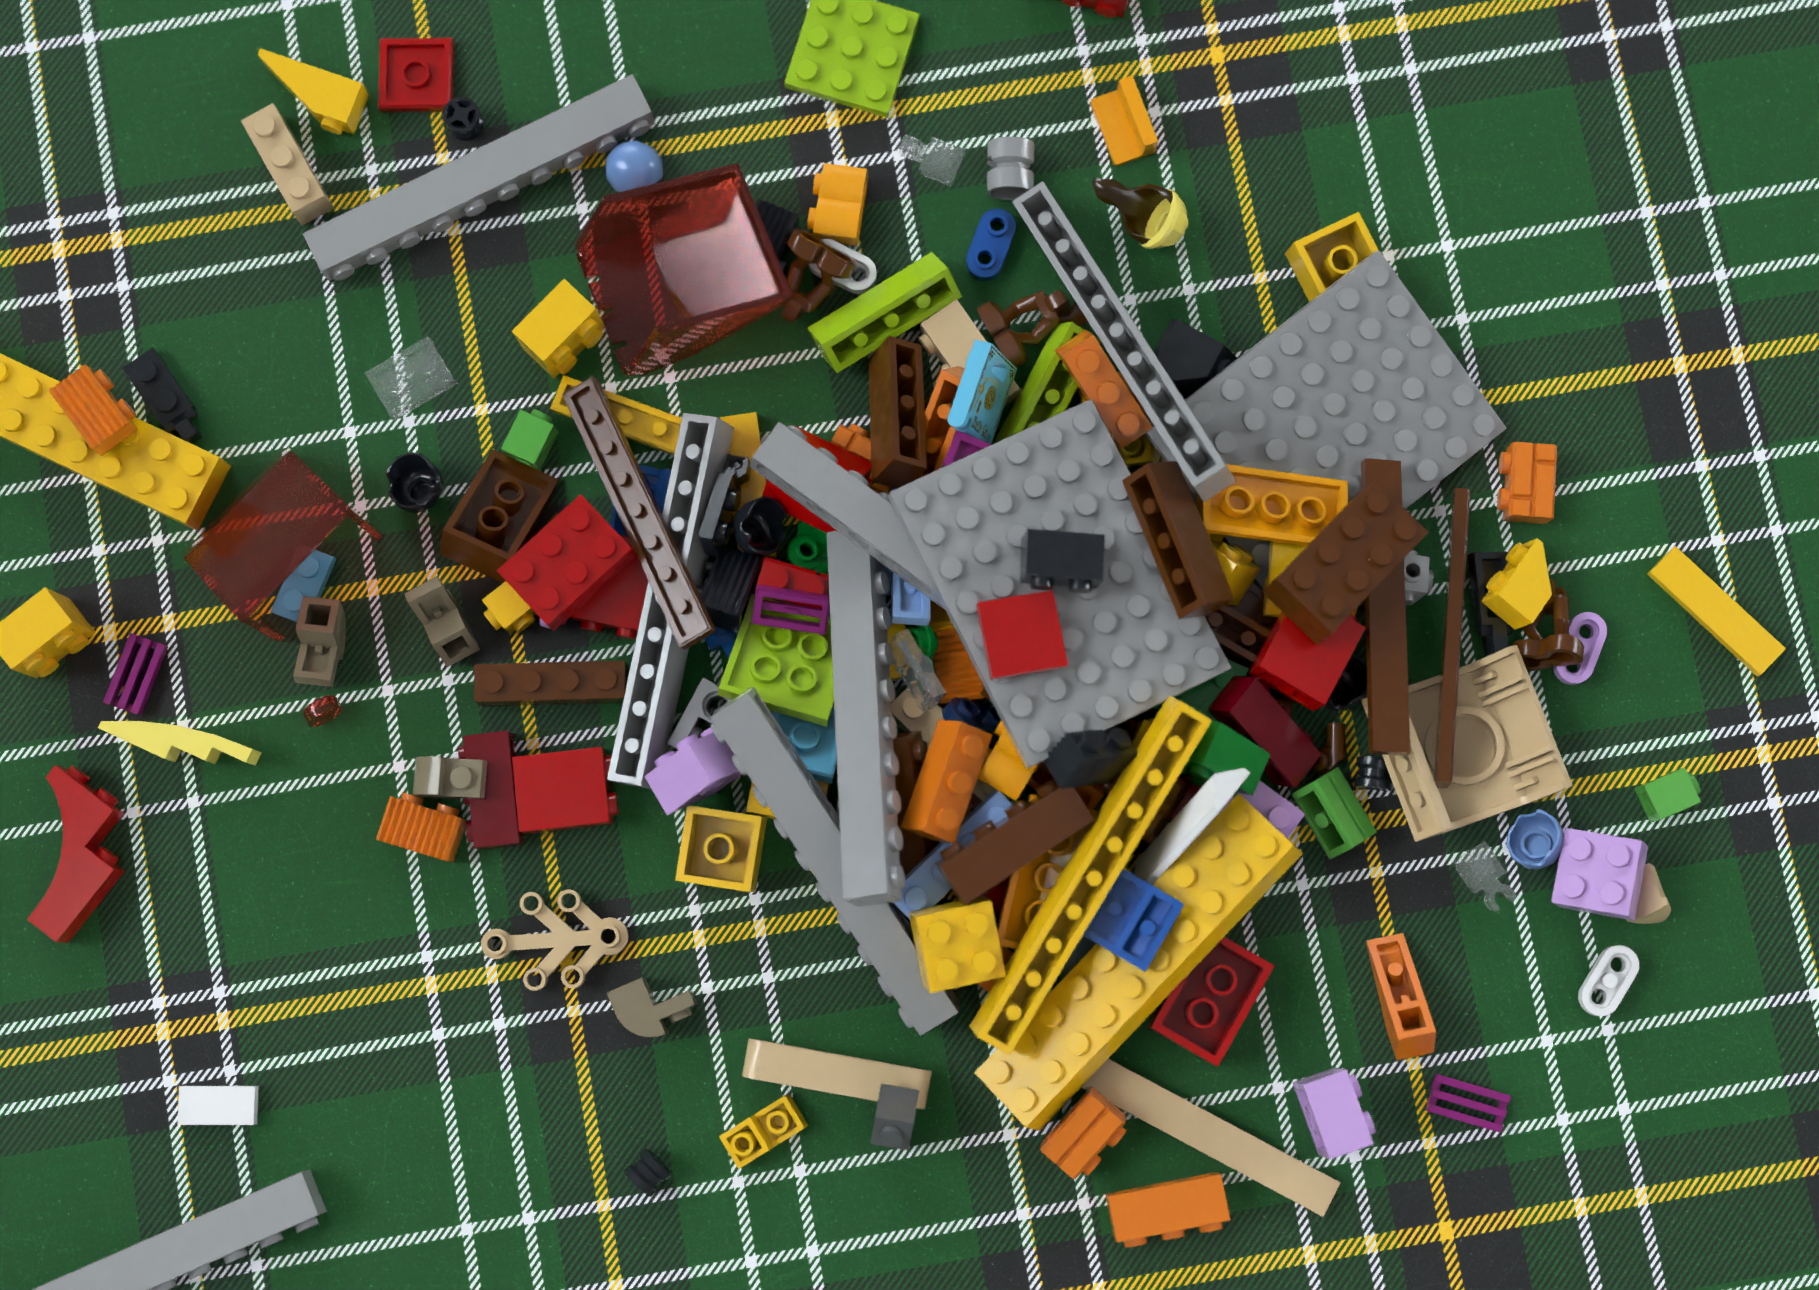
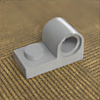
M702 678L667 743L671 748L678 751L676 744L692 734H696L698 739L703 732V729L699 728L701 721L710 725L713 723L709 714V706L712 701L724 699L729 702L732 700L719 696V687L715 683Z

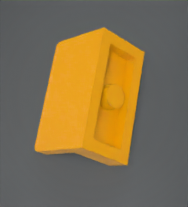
M1133 75L1120 79L1117 90L1091 99V108L1115 166L1123 165L1156 152L1158 139Z

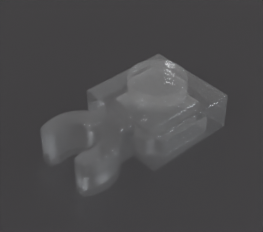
M1486 841L1481 842L1452 861V864L1473 894L1481 889L1484 890L1485 904L1492 912L1500 910L1495 902L1496 893L1502 892L1508 901L1516 899L1514 890L1508 885L1501 884L1498 878L1507 872Z

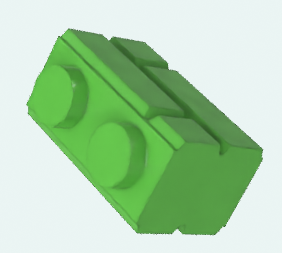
M1339 767L1291 794L1298 807L1305 813V819L1329 860L1352 849L1377 833Z

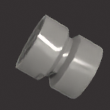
M1007 136L998 137L988 142L987 165L993 168L987 172V195L989 197L1000 200H1015L1034 187V173L1029 170L1030 165L1034 163V142L1032 140Z

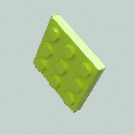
M811 0L784 82L785 88L888 118L917 29L920 13L875 0Z
M752 594L721 679L718 695L733 700L754 686L770 711L827 727L834 707L830 616L826 635L752 624L755 594ZM763 597V600L779 602L773 599ZM761 609V614L817 623L821 621V618Z

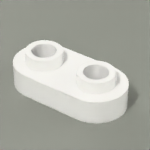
M821 239L826 245L846 253L857 261L858 264L853 273L861 271L866 275L862 281H855L852 276L850 279L832 277L835 285L854 294H863L873 288L877 280V271L874 262L869 257L834 240ZM809 264L810 270L821 278V272L817 264Z
M1617 945L1610 946L1601 952L1578 993L1579 1003L1584 1011L1594 1016H1606L1617 1009L1639 971V960L1632 949ZM1615 957L1622 962V968L1618 972L1611 968V961ZM1595 990H1599L1603 995V999L1599 1004L1594 1003L1592 1000V993Z

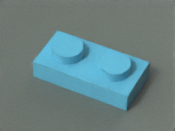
M299 544L271 612L297 623L303 596L321 597L336 558Z

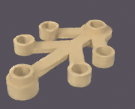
M567 889L558 896L557 903L559 908L565 912H573L590 929L574 931L544 904L541 895L535 892H527L520 899L521 910L526 914L534 915L553 933L510 935L502 929H491L484 934L481 940V948L483 953L492 959H503L513 950L553 948L536 968L527 970L523 976V983L526 988L532 991H539L546 986L548 977L575 946L591 945L576 965L567 966L561 973V981L566 987L578 988L584 983L585 975L603 955L618 954L626 947L629 935L624 923L611 917L601 919L582 902L578 892ZM567 894H573L576 898V904L572 908H566L563 904V898ZM531 896L536 897L538 900V907L533 911L528 910L525 905L526 900ZM607 929H612L616 934L615 940L610 944L605 943L602 938L603 932ZM497 936L502 940V947L498 951H493L489 943L493 937ZM573 969L577 970L580 974V979L576 984H571L567 981V973ZM533 972H538L542 976V982L537 987L529 983V976Z

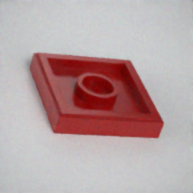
M380 38L379 110L381 112H443L446 104L453 99V39Z
M1053 590L977 602L976 609L990 680L1062 669L1068 666Z

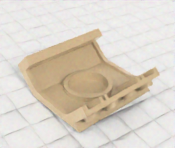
M1517 645L1509 646L1459 668L1453 776L1450 786L1447 788H1437L1434 781L1441 674L1408 686L1410 753L1406 756L1382 754L1415 842L1464 827L1551 796L1573 786ZM1364 698L1361 702L1368 717L1367 698Z

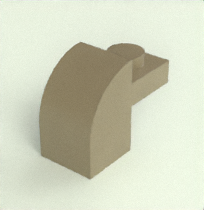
M438 576L404 593L408 604L423 624L432 646L447 667L480 650L460 607Z
M303 596L295 629L301 644L293 678L296 683L333 687L339 659L343 660L345 649L346 619L344 609L340 600Z
M436 756L416 757L413 796L458 800V798L485 799L488 761Z
M643 977L607 992L620 1023L630 1032L643 1037H658L669 1034L663 1019L669 1017L671 1024L692 1015L690 1008L698 1004L692 990L656 1004L646 978Z

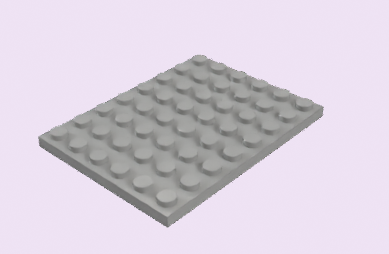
M1379 250L1367 256L1185 399L1186 404L1225 464L1348 481V503L1362 490L1361 462L1365 458L1401 461L1402 507L1405 509L1507 429ZM1152 425V428L1145 433L1147 438L1165 462L1177 461L1156 427ZM1181 468L1193 500L1196 502L1197 491ZM1224 535L1223 540L1231 547L1238 545L1254 556L1252 562L1258 565L1261 570L1253 581L1260 589L1264 590L1265 579L1268 577L1270 541Z
M1092 399L895 489L888 494L889 500L1026 769L1049 758L1048 752H1052V747H1056V742H1061V737H1065V732L1110 729L1165 702L1168 696L1176 697L1231 669L1205 616L1185 619L1178 618L1122 482L1123 479L1131 474ZM1028 529L1105 535L1104 578L1101 584L1096 589L1092 588L1090 593H1073L1066 586H1054V589H1052L1068 666L1062 669L990 680L977 615V602L1049 591L1034 590L1030 588V584L1020 583L1021 543L1025 532Z

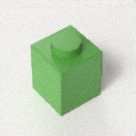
M520 409L501 450L506 456L540 471L559 432L551 424L553 419L550 416L535 409L532 410L531 414Z
M1686 768L1672 771L1634 788L1650 822L1662 820L1701 803L1698 796L1701 792L1698 781L1692 773L1687 772Z

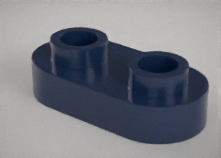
M954 697L942 709L944 720L962 721L991 734V744L998 742L1000 736L994 732L1001 718L995 707H987L975 703L968 698Z

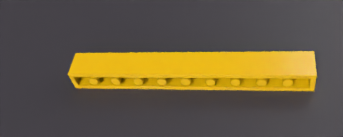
M1168 696L1136 749L1138 752L1137 756L1123 770L1094 821L1091 823L1004 968L1006 977L997 979L971 1022L970 1028L978 1038L1009 1056L1011 1055L1210 725L1211 719L1180 700Z

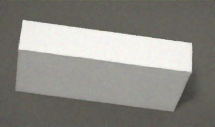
M179 1086L178 1125H256L258 1120L259 1086Z

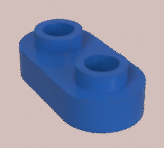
M991 209L980 219L966 259L969 274L979 281H990L996 278L1002 270L1015 235V221L1009 212L1003 209ZM995 221H999L1004 225V228L1001 231H994L990 225ZM988 255L992 261L986 265L981 264L978 261L979 256Z

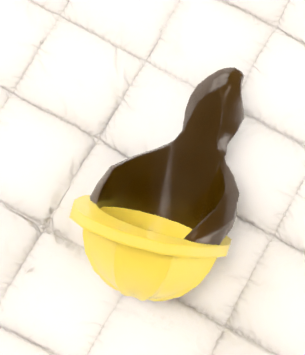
M1096 177L1092 180L1093 189L1097 197L1102 202L1116 206L1119 209L1125 231L1144 248L1153 249L1174 245L1185 234V230L1188 227L1187 210L1181 198L1172 189L1167 190L1162 186L1145 184L1130 189L1115 179H1100Z

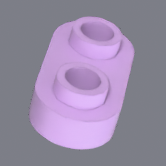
M1593 612L1580 613L1569 622V635L1577 637L1583 643L1584 657L1583 662L1577 664V671L1575 673L1569 672L1566 666L1558 667L1553 665L1556 677L1565 684L1576 685L1582 683L1593 673L1607 636L1605 621ZM1581 626H1585L1590 630L1589 639L1581 637L1579 633Z

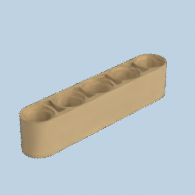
M748 1039L742 1077L878 1101L881 1084L919 1090L916 1108L925 1109L932 1071Z

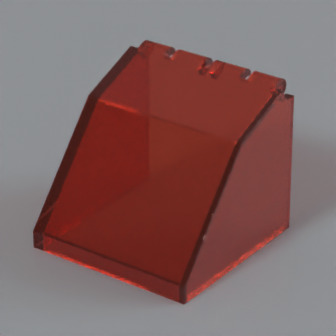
M738 163L603 196L575 244L577 251H579L576 257L584 277L589 279L600 275L601 280L588 284L598 311L601 312L613 308V311L601 316L611 344L627 342V346L615 349L614 352L623 374H627L628 377L633 375H640L641 377L694 356L787 304L793 298Z
M287 446L200 533L183 552L187 563L241 622L280 642L284 636L256 610L347 516L377 541L383 535Z

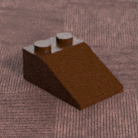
M492 449L442 531L439 554L504 583L505 579L497 570L532 539L559 480Z

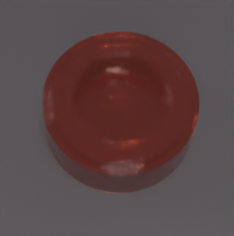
M327 695L310 703L304 709L303 716L309 727H318L336 718L343 708L336 696Z

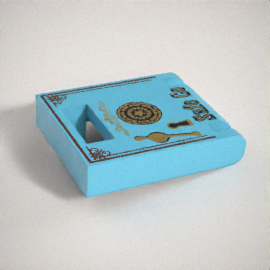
M979 340L974 341L948 415V423L955 428V431L958 430L989 444L992 443L1017 368L992 343Z

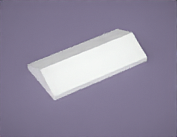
M1245 768L1214 774L1135 861V876L1152 885L1221 811L1250 772Z

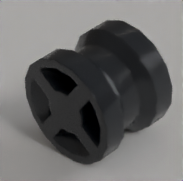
M456 97L446 104L443 110V118L450 133L455 138L469 141L481 133L484 127V120L477 104L472 99Z
M1357 756L1356 765L1359 768V776L1355 778L1354 787L1375 791H1391L1392 782L1389 779V772L1382 757Z
M647 1148L640 1153V1160L636 1164H631L624 1170L629 1179L649 1197L657 1191V1185L662 1180H668L673 1175L670 1169Z

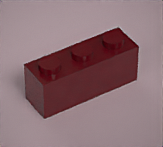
M1233 676L1209 706L1208 710L1218 722L1223 723L1270 753L1263 774L1273 785L1296 788L1321 756V753L1312 744L1313 738L1308 732L1295 724L1290 718L1292 716L1291 712L1272 697L1269 693V686L1262 679L1255 676Z
M506 730L463 736L464 745L458 747L459 759L488 761L485 799L463 798L464 804L470 805L471 820H466L468 842H473L474 848L478 850L525 845L524 834L520 833L518 828L512 757H516L514 734Z

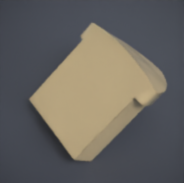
M1645 864L1635 921L1626 920L1627 922L1639 924L1660 923L1665 921L1671 913L1669 901L1665 897L1656 869L1652 864Z

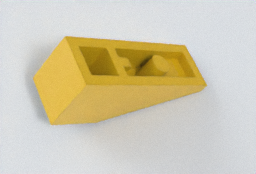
M260 48L258 56L265 66L321 123L320 126L323 129L339 135L342 131L355 134L370 96L362 83Z

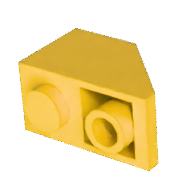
M1538 538L1525 544L1519 542L1509 551L1505 558L1508 561L1503 571H1498L1486 585L1489 591L1481 601L1514 630L1532 624L1552 595L1543 542Z

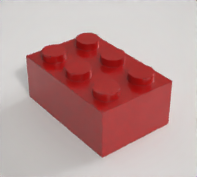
M580 494L505 562L497 572L554 632L637 555L626 541Z
M1223 937L1162 1001L1147 1027L1208 1063L1219 1066L1273 970L1274 965L1228 938Z

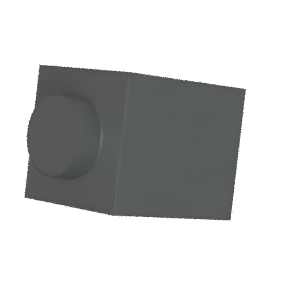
M881 1084L870 1144L909 1151L919 1090Z

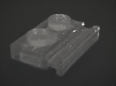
M429 336L365 372L393 421L457 384Z

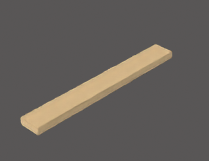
M1107 1059L1081 1087L1085 1090H1088L1090 1086L1094 1087L1109 1102L1322 1217H1324L1340 1185V1182L1110 1059Z

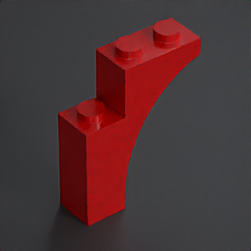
M55 765L46 778L54 790L62 816L63 843L61 856L50 887L27 920L55 942L69 943L125 872L116 864L119 858L102 846L96 849L124 815V812L115 806L119 801L115 796L101 787L96 791L87 784L90 777L73 765L69 768Z

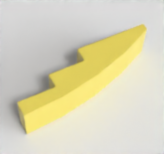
M101 721L98 726L99 729L173 762H176L181 750L214 764H216L221 752H224L255 766L262 753L218 735L178 725L144 721Z

